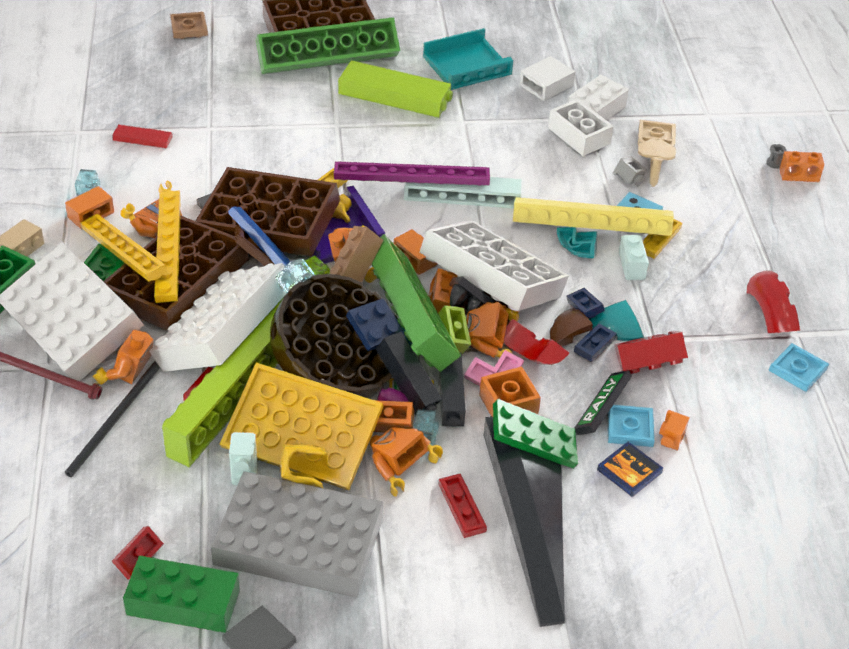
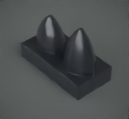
M463 276L452 278L449 283L452 287L450 306L457 307L468 299L467 312L487 302H494L493 299Z

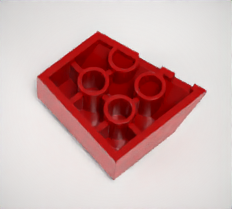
M670 331L668 335L657 334L648 337V339L641 338L614 344L621 371L629 370L631 374L640 372L642 367L648 366L649 370L661 368V363L670 362V365L683 363L684 358H688L683 332Z

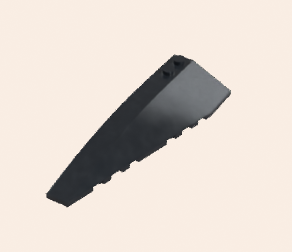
M493 416L485 417L484 440L539 627L564 624L561 464L495 440Z

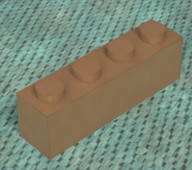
M354 226L349 233L344 247L340 250L339 256L330 270V274L342 275L363 282L383 239L368 227Z

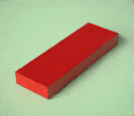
M118 124L112 134L113 141L167 148L172 139V132Z
M461 473L440 478L438 485L463 537L467 538L487 532V526Z

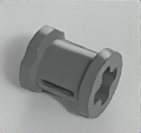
M781 144L771 145L770 157L767 158L766 164L771 168H780L784 151H787L786 147Z

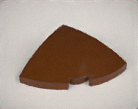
M576 308L568 309L555 319L553 326L550 328V340L553 339L560 346L573 343V336L591 331L593 324L580 310Z

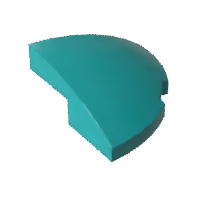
M576 227L557 228V237L563 248H566L571 254L578 257L595 258L598 239L597 231L577 232Z
M626 300L605 307L604 312L599 313L596 317L589 318L593 324L592 328L601 324L617 333V340L631 341L644 339L639 322Z

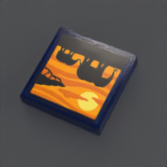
M628 441L598 464L597 470L633 497L662 474L663 467Z

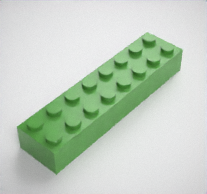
M394 17L258 34L255 40L262 74L350 63L351 60L359 62L396 57L400 52Z
M384 234L380 237L383 239V242L371 264L375 268L373 272L381 280L379 284L387 292L385 296L393 304L391 306L392 310L400 317L397 320L406 330L404 332L405 336L413 343L411 345L412 350L418 356L422 354L424 356L423 359L430 367L434 366L441 372L461 355L408 257Z

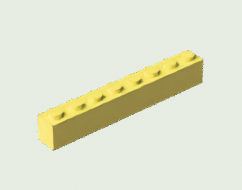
M520 197L515 198L513 222L672 236L674 219L673 211Z

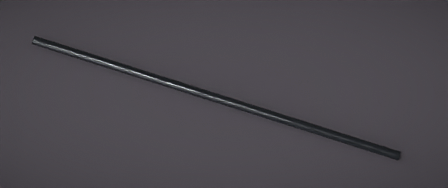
M156 361L151 364L65 470V474L68 477L74 476L160 369Z

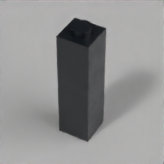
M402 332L385 337L376 347L377 353L400 391L407 397L408 402H413L414 414L416 416L423 413L426 415L431 414L437 409L436 405L442 400V397Z
M459 352L461 356L441 372L439 371L440 396L442 397L440 401L442 426H464L466 409L462 352Z

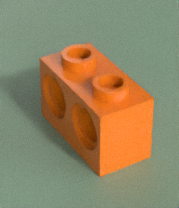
M784 151L779 169L784 181L820 182L825 164L822 153Z
M440 268L437 269L429 288V297L438 313L445 305L450 306L452 287L449 283L452 278L458 277L457 274Z

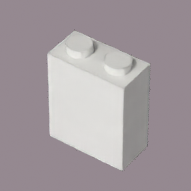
M549 56L521 70L520 86L541 100L546 101L574 86L575 71Z

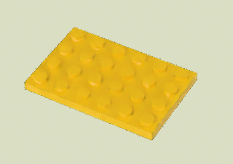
M256 363L219 445L230 450L232 433H253L256 435L257 460L278 467L281 466L282 449L285 444L311 445L325 449L327 455L295 452L289 459V469L293 472L311 475L322 482L350 490L384 406L381 402Z

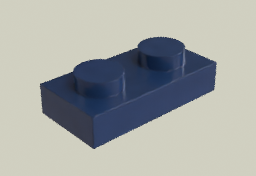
M586 288L566 296L568 303L573 308L580 310L588 319L596 317L599 313L605 311L603 303Z
M598 324L575 345L574 352L592 362L616 339L617 333Z

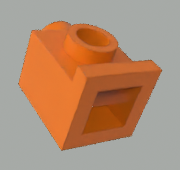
M668 410L665 421H663L659 434L663 435L661 445L678 451L686 433L690 417Z

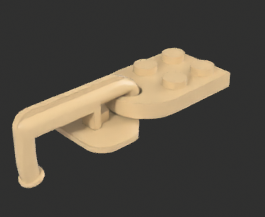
M640 119L638 154L651 158L650 184L651 187H655L658 184L663 160H672L676 156V124Z

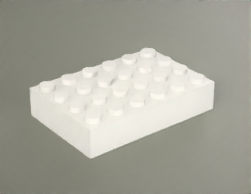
M474 221L427 230L419 251L426 256L427 260L440 264L444 270L453 272L458 277L463 276L481 291L489 293L494 300L504 302L508 305V308L514 311H520L561 298L569 275Z
M63 242L0 294V304L70 378L81 381L121 346L133 330L138 331L144 325L134 311Z
M270 263L264 267L258 268V266H255L248 270L239 269L236 272L230 273L227 271L218 277L219 280L209 286L202 297L194 301V306L181 315V319L177 323L172 324L168 328V332L155 341V346L149 352L162 371L222 365L295 285L283 263L275 265Z

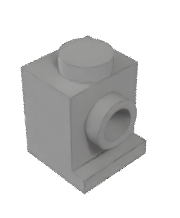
M630 156L621 158L612 174L620 175L622 180L628 184L634 183L639 185L644 180L647 169Z

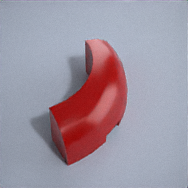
M768 270L758 272L752 276L747 284L746 293L751 294L758 301L765 317L767 332L800 331L795 304H790L788 298L790 291L785 282H780L778 274Z
M514 319L506 326L503 343L535 363L553 365L561 362L569 355V352L553 339H535L536 335Z

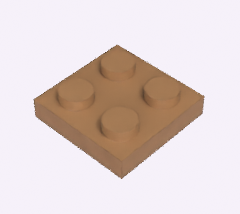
M204 11L170 14L174 39L208 36Z

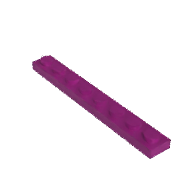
M335 161L334 180L481 186L490 185V167Z

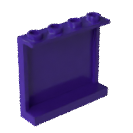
M354 185L346 187V196L352 203V206L346 212L350 222L346 223L343 219L331 218L312 257H310L315 260L318 266L334 262L328 235L337 228L366 226L379 237L385 234Z

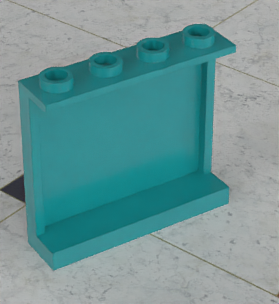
M485 28L424 42L423 58L443 82L451 83V90L512 75L514 60L511 57L502 58L485 39Z

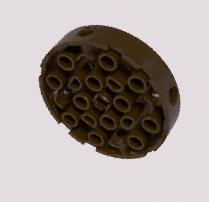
M314 275L310 279L301 280L295 284L276 309L270 326L272 350L282 370L365 398H370L377 394L392 376L376 349L367 351L346 314L349 310L383 299V297L376 291L372 293L363 287L364 284L362 282L342 275Z

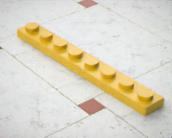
M168 190L159 194L156 258L165 264L168 272L155 280L156 303L178 301L180 190Z
M99 214L80 222L82 229L147 281L157 280L162 274L168 272L164 263Z

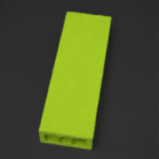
M352 60L338 79V94L437 118L440 117L442 112L446 111L447 103L451 102L453 96L451 83Z

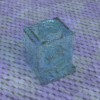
M80 169L75 181L77 196L100 186V179H98L96 170Z
M303 259L290 261L277 274L275 279L278 281L280 288L288 293L295 284L301 281L304 282L315 274Z
M418 409L414 429L423 432V435L431 441L430 444L432 446L436 445V435L439 428V422L435 421L436 412Z

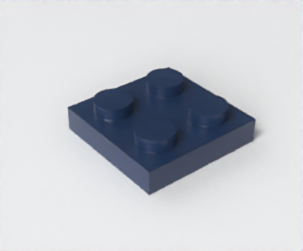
M384 298L349 310L346 314L367 351L376 349L385 337L402 332L405 336L404 330Z

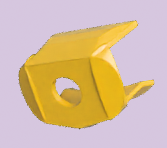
M285 444L281 456V479L323 488L320 480L304 473L292 472L289 469V459L295 452L327 455L326 450L311 445Z

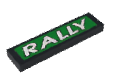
M629 370L610 374L574 427L577 435L595 433L631 379L632 375Z

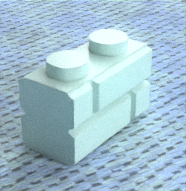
M640 235L621 236L619 256L625 279H646V270L648 269L649 262L646 257L642 237Z
M234 432L231 434L229 458L231 481L234 485H238L243 471L257 473L256 435L253 433Z

